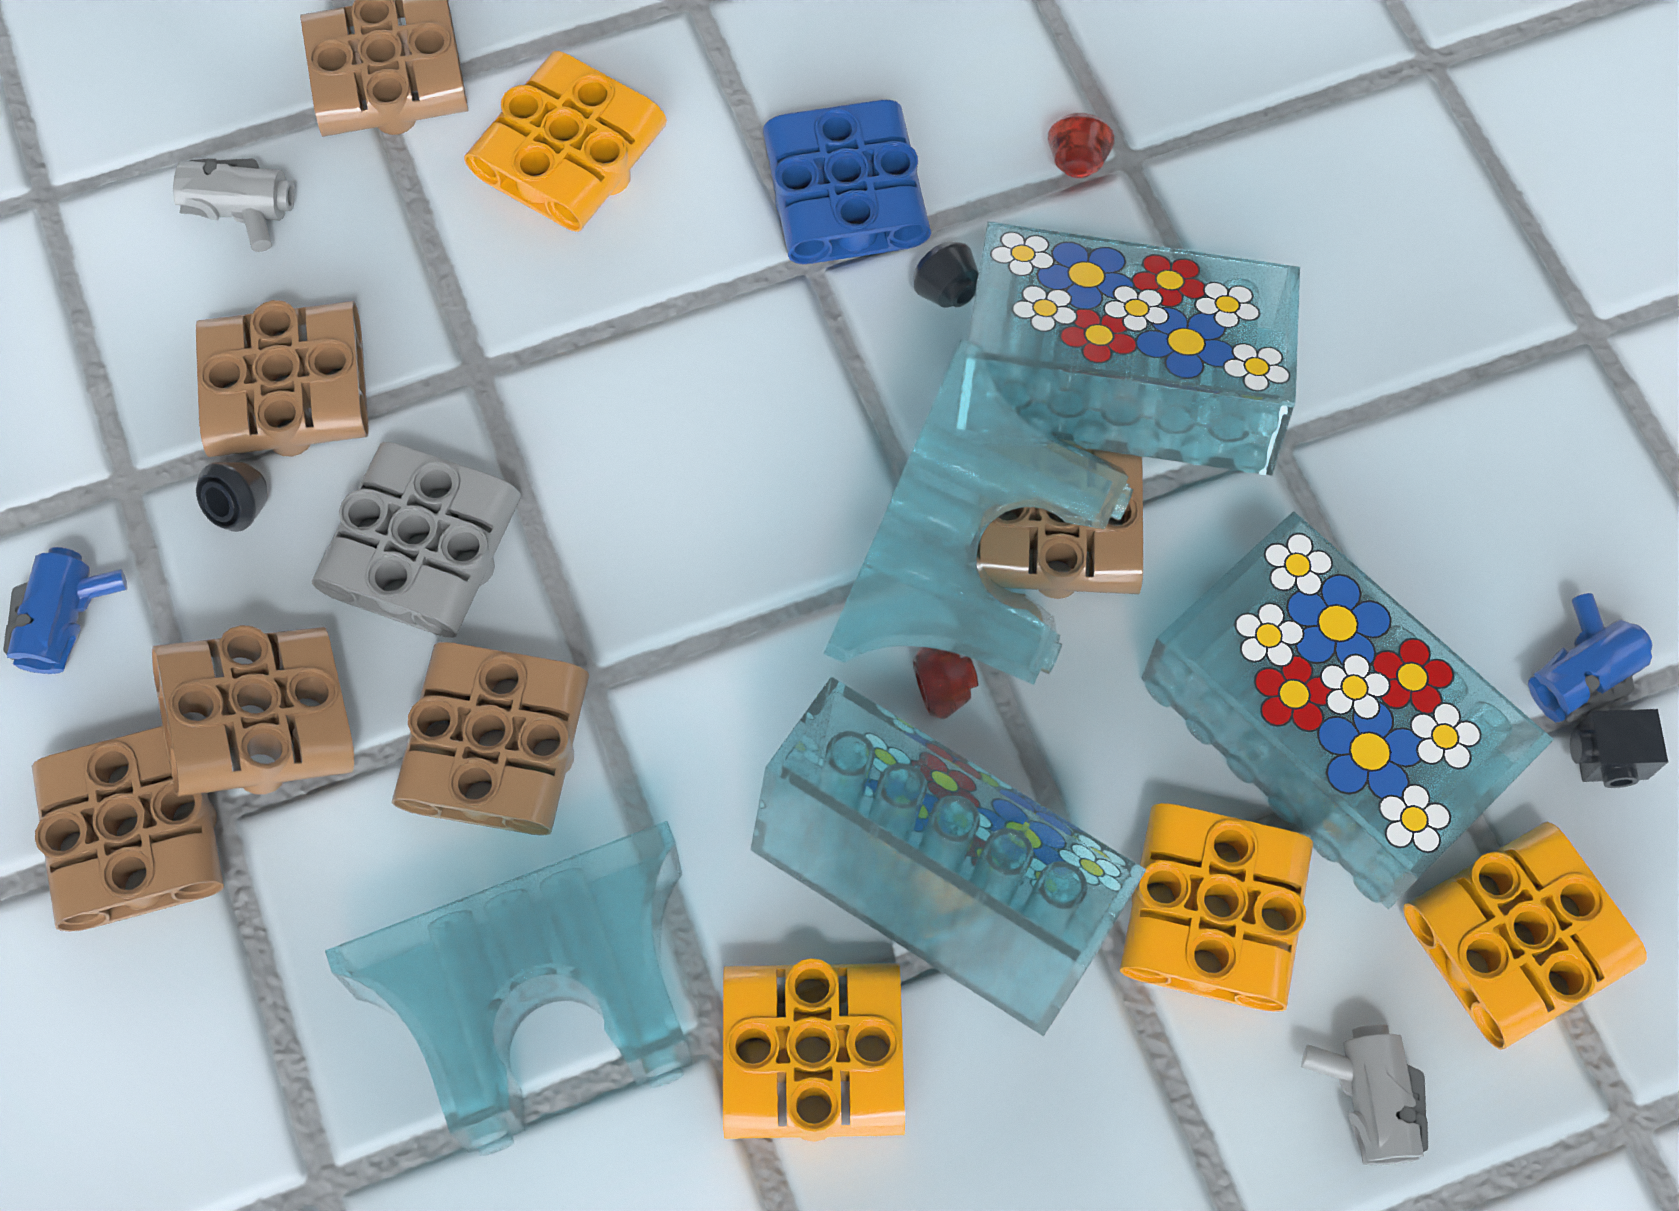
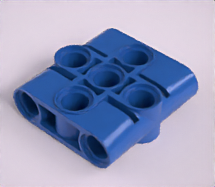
M877 100L783 114L770 119L764 125L763 136L775 190V206L780 214L787 253L791 261L798 264H813L917 247L930 238L931 229L917 174L918 156L911 147L902 107L898 102L893 100ZM793 188H802L801 190H793ZM850 222H860L861 224H850Z

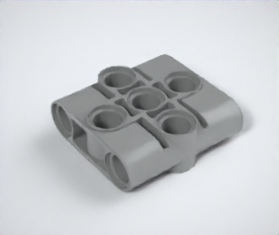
M383 442L379 445L358 489L347 495L341 502L339 509L341 523L312 579V584L323 594L338 601L439 636L454 638L457 636L479 587L488 582L493 575L495 568L493 556L521 499V494L513 485L495 476L396 443ZM450 489L441 498H429L436 490ZM367 518H379L376 523L369 527H358ZM428 534L427 538L421 543L407 544L408 540L414 535ZM464 551H478L477 555L471 560L464 562L455 560ZM393 580H406L405 584L398 590L384 591L387 584Z

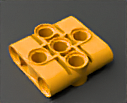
M553 51L525 85L512 87L505 92L501 99L502 112L464 155V160L472 173L483 182L571 231L579 232L609 195L618 194L627 188L631 180L630 169L666 126L667 119L661 108L644 95L564 52Z
M1169 803L1153 805L1150 810L1137 882L1132 893V908L1120 964V973L1141 982L1253 1009L1273 1012L1287 1010L1299 931L1303 928L1306 920L1304 899L1313 841L1309 837L1297 832ZM1227 843L1232 845L1237 850L1240 861L1227 862L1222 860L1217 855L1214 844ZM1162 883L1168 886L1174 895V902L1165 904L1155 901L1150 896L1147 885ZM1208 896L1222 898L1230 908V916L1218 917L1213 915L1207 909L1204 898ZM1273 909L1279 912L1287 923V930L1276 931L1270 928L1262 918V910ZM1207 950L1213 953L1219 959L1221 971L1217 973L1203 971L1194 959V952Z
M1544 822L1496 851L1482 855L1472 865L1405 903L1403 907L1405 919L1415 937L1484 1037L1500 1050L1506 1049L1645 964L1647 960V952L1638 934L1569 839L1557 826L1550 822ZM1479 875L1491 877L1497 883L1500 895H1493L1487 892L1479 881ZM1560 896L1569 897L1577 904L1580 917L1569 914L1563 908ZM1514 923H1520L1531 931L1534 937V945L1524 943L1517 937L1514 931ZM1467 950L1475 951L1485 959L1488 967L1487 973H1480L1470 966L1467 960ZM1549 972H1555L1566 980L1569 988L1568 995H1563L1552 987L1549 981Z
M810 958L801 960L795 965L724 966V1139L800 1137L807 1141L816 1142L825 1140L827 1137L905 1135L900 964H827L823 960ZM838 976H847V1016H839ZM777 977H785L786 1017H778ZM815 979L824 983L829 992L820 1002L808 1003L798 997L796 989L805 980ZM876 1036L884 1040L889 1052L883 1059L871 1062L861 1058L855 1046L864 1037ZM809 1037L820 1038L827 1043L830 1052L820 1062H806L796 1052L801 1041ZM758 1038L765 1041L771 1048L767 1058L756 1064L746 1063L741 1060L737 1055L738 1049L747 1039ZM841 1081H849L850 1125H841ZM786 1082L787 1126H779L778 1083ZM810 1096L821 1097L830 1105L831 1113L827 1119L820 1123H807L797 1113V1107L802 1100Z

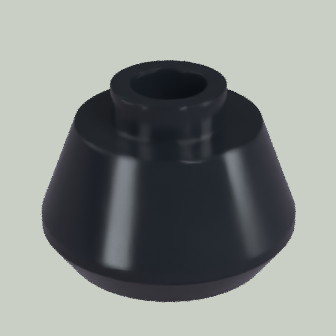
M949 241L931 249L915 268V292L943 308L952 306L958 308L970 302L977 293V284L980 278L971 248L965 243Z
M215 462L201 470L196 485V497L202 512L209 521L220 528L239 532L251 526L267 502V484L263 475L247 463Z

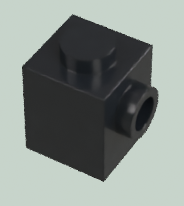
M1658 709L1591 711L1573 729L1570 736L1571 757L1574 763L1580 766L1582 782L1603 781L1604 786L1607 788L1628 787L1637 784L1639 780H1649L1668 763Z

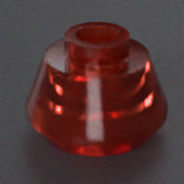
M1073 113L1062 117L1051 126L1048 131L1047 140L1056 166L1070 177L1085 178L1102 168L1114 147L1115 135L1113 130L1101 118L1088 113Z
M921 647L912 659L917 685L930 716L942 720L947 719L972 699L971 689L979 686L977 673L969 655L960 657L955 648Z

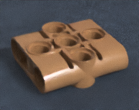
M355 0L352 6L300 15L313 105L322 137L376 127L389 135H399L410 130L417 120L469 111L448 0ZM400 18H405L406 25L401 24ZM352 26H354L355 34L351 32ZM414 91H418L420 100L415 101ZM363 100L367 102L368 109L364 110Z
M271 300L257 307L253 314L205 319L196 322L199 427L203 448L208 457L270 449L281 456L293 457L302 454L311 444L368 437L369 425L362 331L355 301L293 308L284 301ZM286 331L282 335L274 336L278 332ZM342 368V370L336 374L327 375L330 371L334 369ZM290 375L285 380L275 382L281 376ZM237 382L231 387L223 388L228 383ZM293 420L289 425L277 428L282 422Z
M1065 437L1053 438L1043 446L982 443L979 468L977 587L1039 590L1046 597L1054 599L1066 598L1074 592L1140 594L1143 580L1142 452L1140 450L1082 448L1073 439ZM1030 462H1035L1034 483H1030ZM1087 464H1090L1089 486H1087ZM1061 466L1068 469L1070 474H1056L1049 468ZM1006 510L1014 513L1018 518L1006 521L997 517L995 513ZM1061 513L1069 517L1071 521L1068 523H1058L1050 519L1048 515ZM1108 515L1116 516L1124 524L1118 526L1110 525L1102 517ZM1029 549H1033V574H1028ZM1087 552H1089V577L1086 576ZM1051 561H1061L1067 564L1071 570L1062 573L1051 569L1048 563Z
M240 625L230 628L218 639L154 645L152 647L153 675L171 775L177 797L243 788L245 791L253 794H268L276 791L282 786L283 782L352 773L354 769L352 736L331 643L325 627L263 633L255 627ZM246 658L253 663L240 664L232 659ZM312 699L320 705L307 706L299 700ZM248 705L257 706L264 712L249 713L241 707ZM190 712L204 715L206 719L195 721L187 719L183 715ZM258 754L267 755L275 762L263 764L254 761L251 756Z
M441 642L435 644L420 699L412 706L408 714L410 735L394 790L392 804L401 810L423 816L531 835L551 834L565 774L570 770L574 762V749L572 745L589 673L577 665L563 661L457 643ZM505 679L518 681L516 687L509 693L496 694L492 692L500 681ZM437 721L450 722L448 729L442 735L437 737L425 735L427 728L432 723ZM500 730L505 732L503 739L496 745L482 746L479 744L481 737L489 731ZM553 739L560 742L558 749L550 755L539 756L533 753L535 746L541 741ZM488 782L492 784L489 793L480 799L471 800L465 797L467 790L475 783Z
M163 726L40 758L31 766L40 821L35 830V842L37 848L45 855L54 923L57 930L72 932L99 927L215 895L224 888L214 827L217 822L216 810L209 801L207 793L176 796ZM122 766H129L126 775L121 780L109 783V779L116 769ZM195 802L194 809L187 818L173 821L174 814L181 805ZM137 817V823L130 833L117 836V831L125 820ZM80 832L77 843L72 848L61 851L64 839L70 834ZM146 869L144 881L138 887L126 890L128 878L134 872Z

